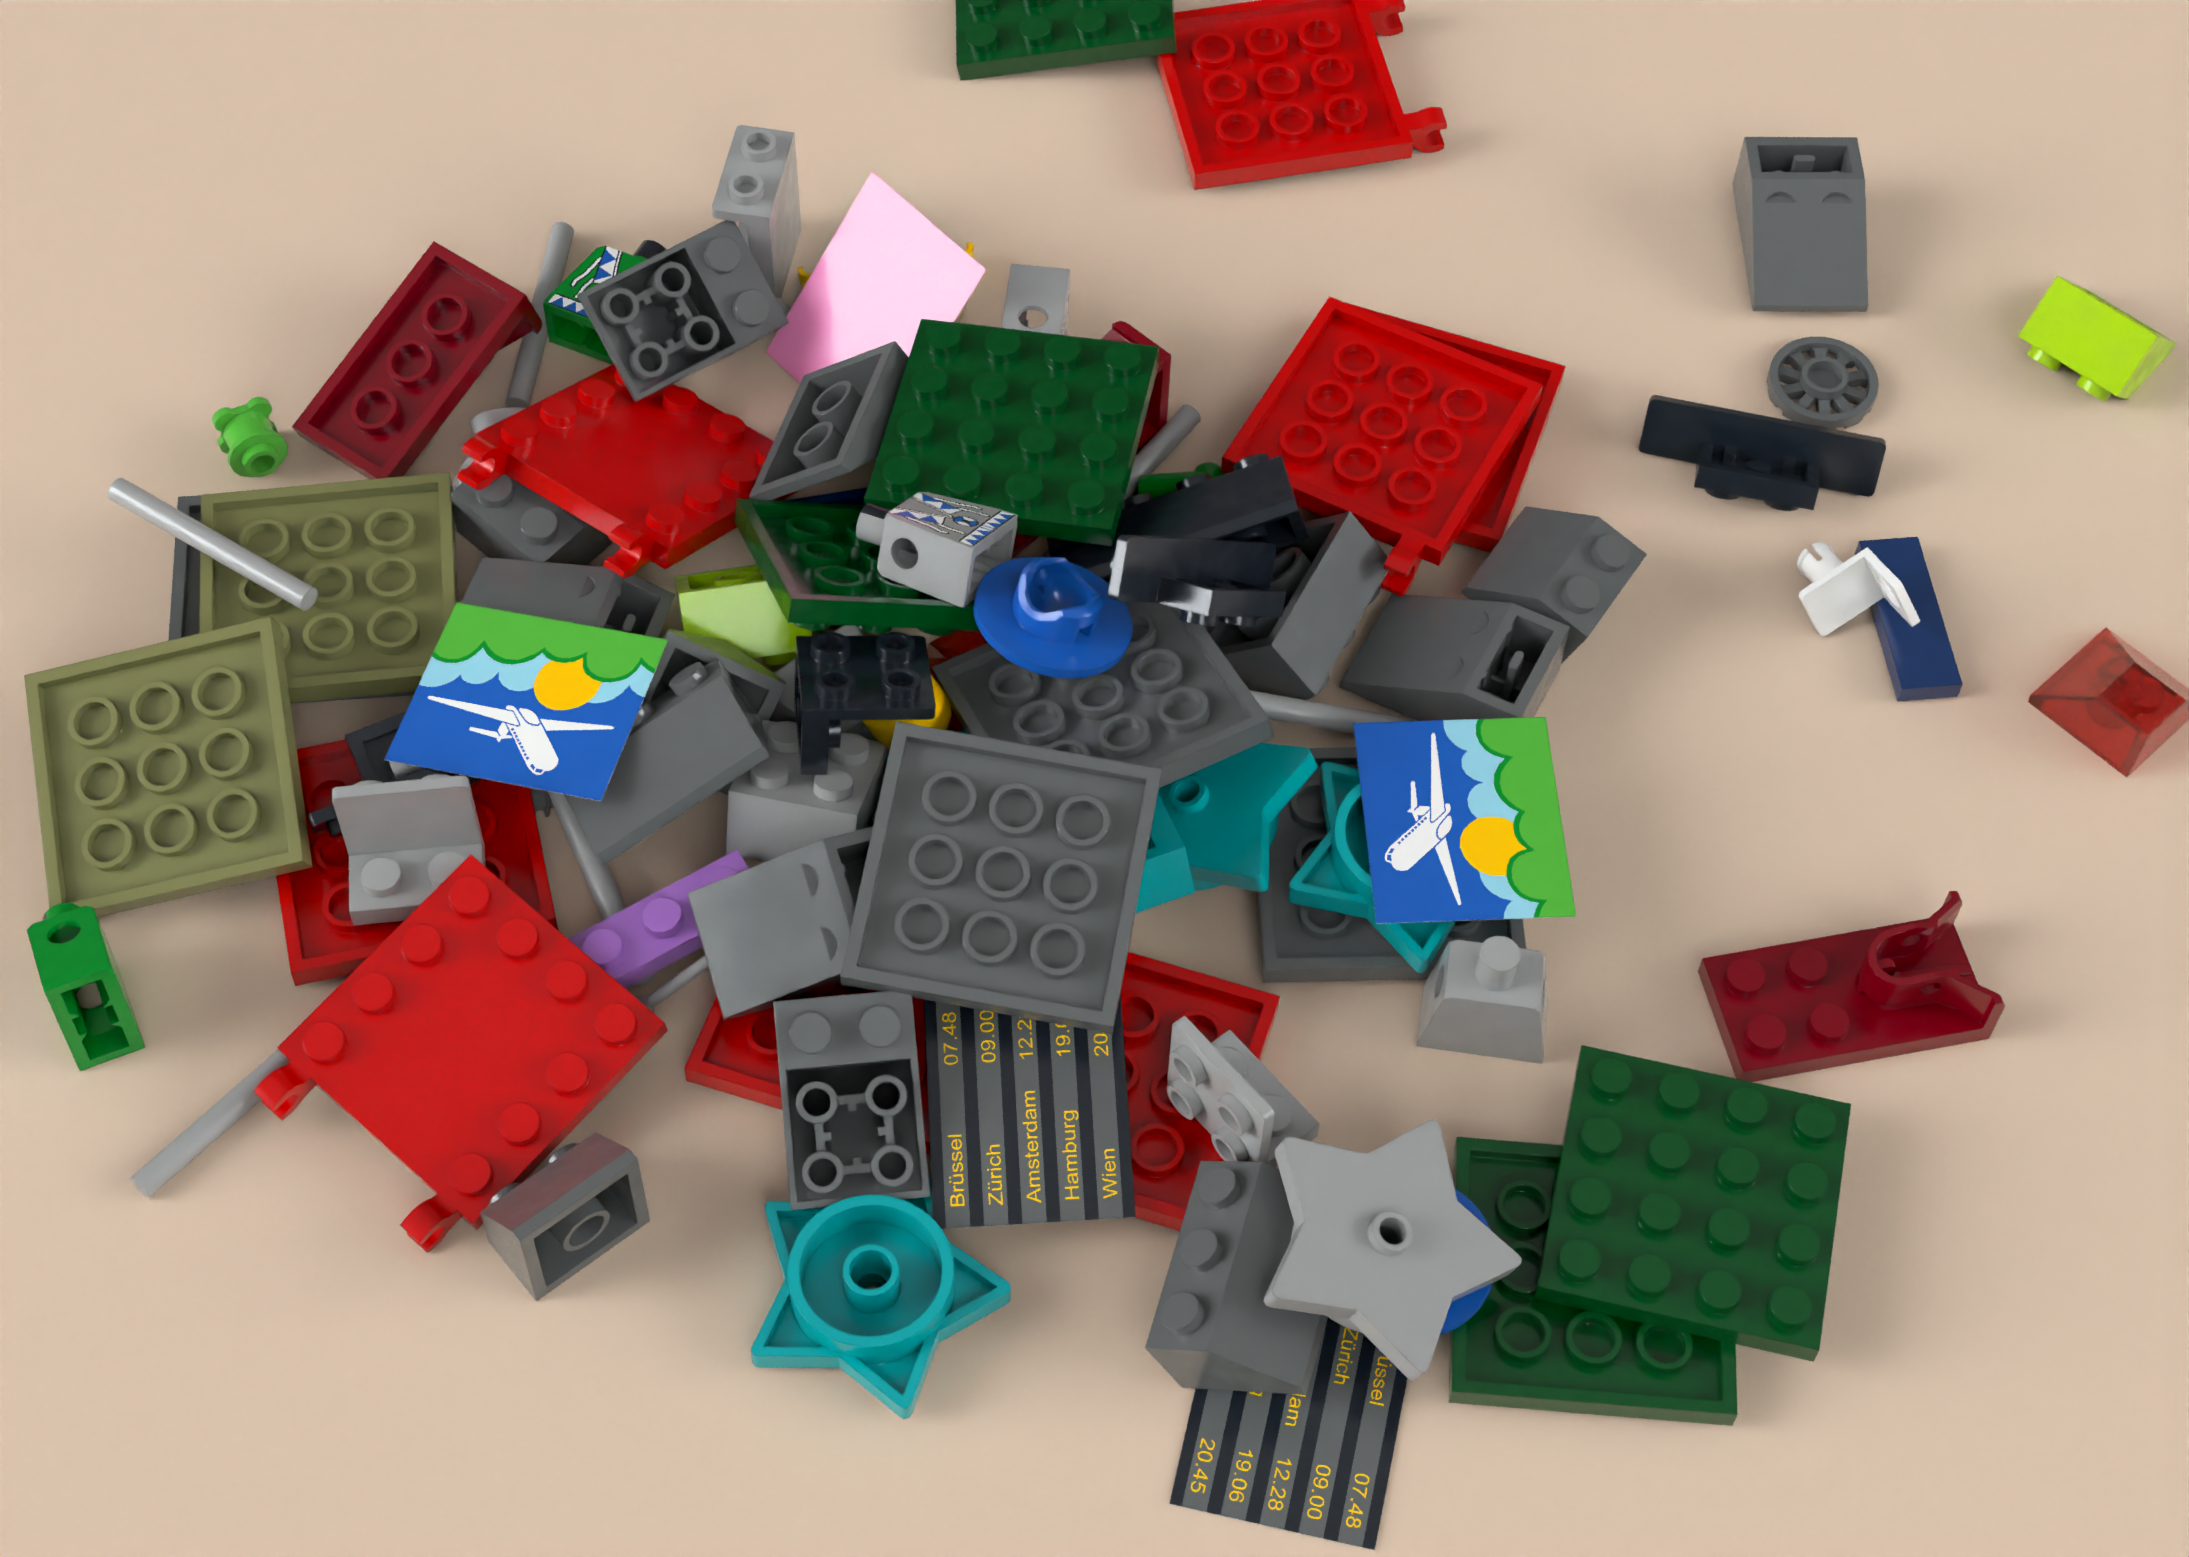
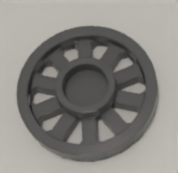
M1805 337L1783 346L1772 359L1766 381L1769 399L1775 407H1779L1783 411L1782 415L1791 421L1831 429L1838 427L1846 429L1859 424L1863 417L1871 412L1879 387L1876 370L1862 352L1843 341L1828 337ZM1807 352L1812 359L1807 360L1802 353ZM1828 353L1837 355L1836 360L1827 357ZM1784 364L1791 365L1793 368L1786 367ZM1855 366L1858 369V371L1847 372L1846 370L1847 368H1854ZM1861 386V387L1865 388V390H1862V389H1859V388H1855V387ZM1801 398L1797 403L1792 401V399ZM1816 404L1817 412L1810 411L1809 409ZM1830 407H1831L1837 414H1831V409H1830Z

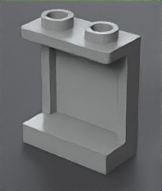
M739 125L736 127L712 204L713 217L739 222L738 228L775 298L782 297L801 231L795 133Z

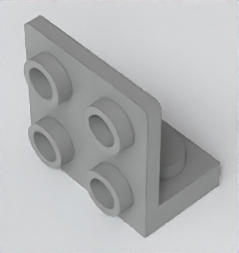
M432 774L417 780L384 783L376 780H366L351 786H340L332 789V803L349 855V913L353 925L404 921L470 855L485 866V845L468 777L463 775Z
M1183 1016L1172 1024L1167 1079L1168 1097L1182 1116L1189 1120L1195 1117L1211 1134L1213 1146L1224 1161L1263 1162L1277 1167L1275 1149L1286 1136L1312 1141L1318 1136V1121L1231 1030H1228L1210 1043L1187 1017Z

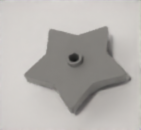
M1434 1119L1419 1125L1368 1154L1287 1136L1275 1149V1157L1294 1225L1291 1242L1265 1294V1305L1271 1308L1325 1315L1346 1328L1363 1333L1411 1381L1417 1380L1427 1371L1451 1302L1508 1276L1521 1264L1522 1258L1457 1201L1441 1128L1438 1121Z

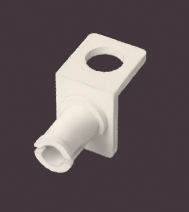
M1823 542L1811 545L1813 550L1822 558L1820 561H1817L1806 548L1800 554L1797 562L1798 570L1812 584L1800 591L1799 598L1815 630L1821 636L1828 635L1882 598H1885L1912 627L1920 622L1901 581L1868 547L1844 563L1838 558L1834 550Z

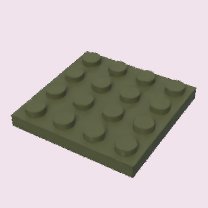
M450 472L201 495L200 523L316 588L318 596L314 605L310 609L303 611L200 551L199 633L271 616L280 624L290 703L416 691L456 602H458L455 516L451 500L453 484Z
M271 616L24 675L49 908L61 903H74L79 907H94L97 917H102L312 868L280 624Z

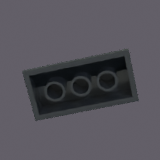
M1256 454L1233 465V472L1212 479L1209 474H1198L1179 481L1175 485L1176 491L1156 498H1152L1151 494H1139L1125 499L1112 546L1046 538L1050 557H1065L1068 562L1093 572L1110 584V563L1120 535L1256 540L1275 543L1277 548L1307 539L1309 535L1282 456L1279 455L1270 459L1268 454Z

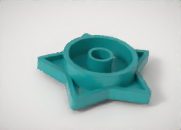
M1260 743L1159 788L1158 793L1185 845L1195 891L1207 890L1222 885L1257 892H1264L1268 889L1269 847L1277 831L1279 812L1318 768L1309 748Z
M1325 761L1321 764L1319 785L1327 835L1290 881L1287 898L1293 904L1367 918L1416 972L1424 973L1457 921L1376 924L1359 770Z
M930 1179V1197L899 1199L892 1196L869 1194L849 1197L828 1207L791 1210L790 1202L768 1201L765 1204L766 1221L784 1282L751 1347L752 1363L755 1367L840 1368L902 1419H908L913 1413L938 1344L1007 1305L1011 1301V1285L948 1241L943 1230L933 1219ZM868 1287H879L876 1289H866Z

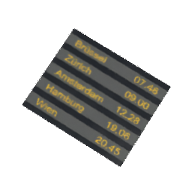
M1121 993L1113 1034L924 1000L933 1219L940 1228L952 1229L1136 1217Z
M1327 1317L1307 1395L1195 1389L1169 1504L1375 1551L1407 1377L1363 1333L1346 1328Z

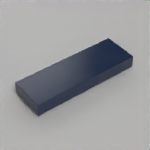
M1918 537L1859 541L1855 555L1868 547L1901 581L1920 619V622L1912 627L1885 598L1870 606L1897 701L1958 697L1963 684Z

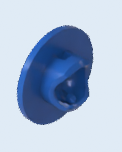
M1023 557L1003 562L991 569L982 578L973 602L976 625L991 647L1007 660L1026 670L1055 678H1085L1109 670L1125 655L1133 632V623L1129 609L1125 602L1109 599V584L1093 572L1068 562L1065 557Z

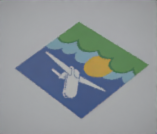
M456 602L384 760L601 801L668 639Z
M1546 717L1353 723L1376 924L1576 917Z

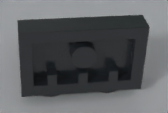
M824 632L816 636H796L794 708L801 775L827 774L828 748H840L841 720H926L935 717L936 703L925 637L910 636L901 632H888L880 636H844L835 632Z

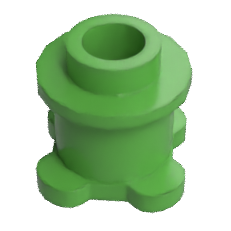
M255 397L242 406L221 408L212 417L215 429L221 433L217 440L222 452L228 454V463L232 470L240 476L263 477L269 475L283 463L287 456L288 445L283 436L277 433L274 422L269 420L272 407L266 398Z

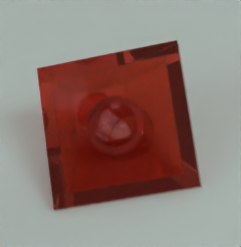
M2107 627L2036 689L2028 700V703L2126 778L2189 720V689Z

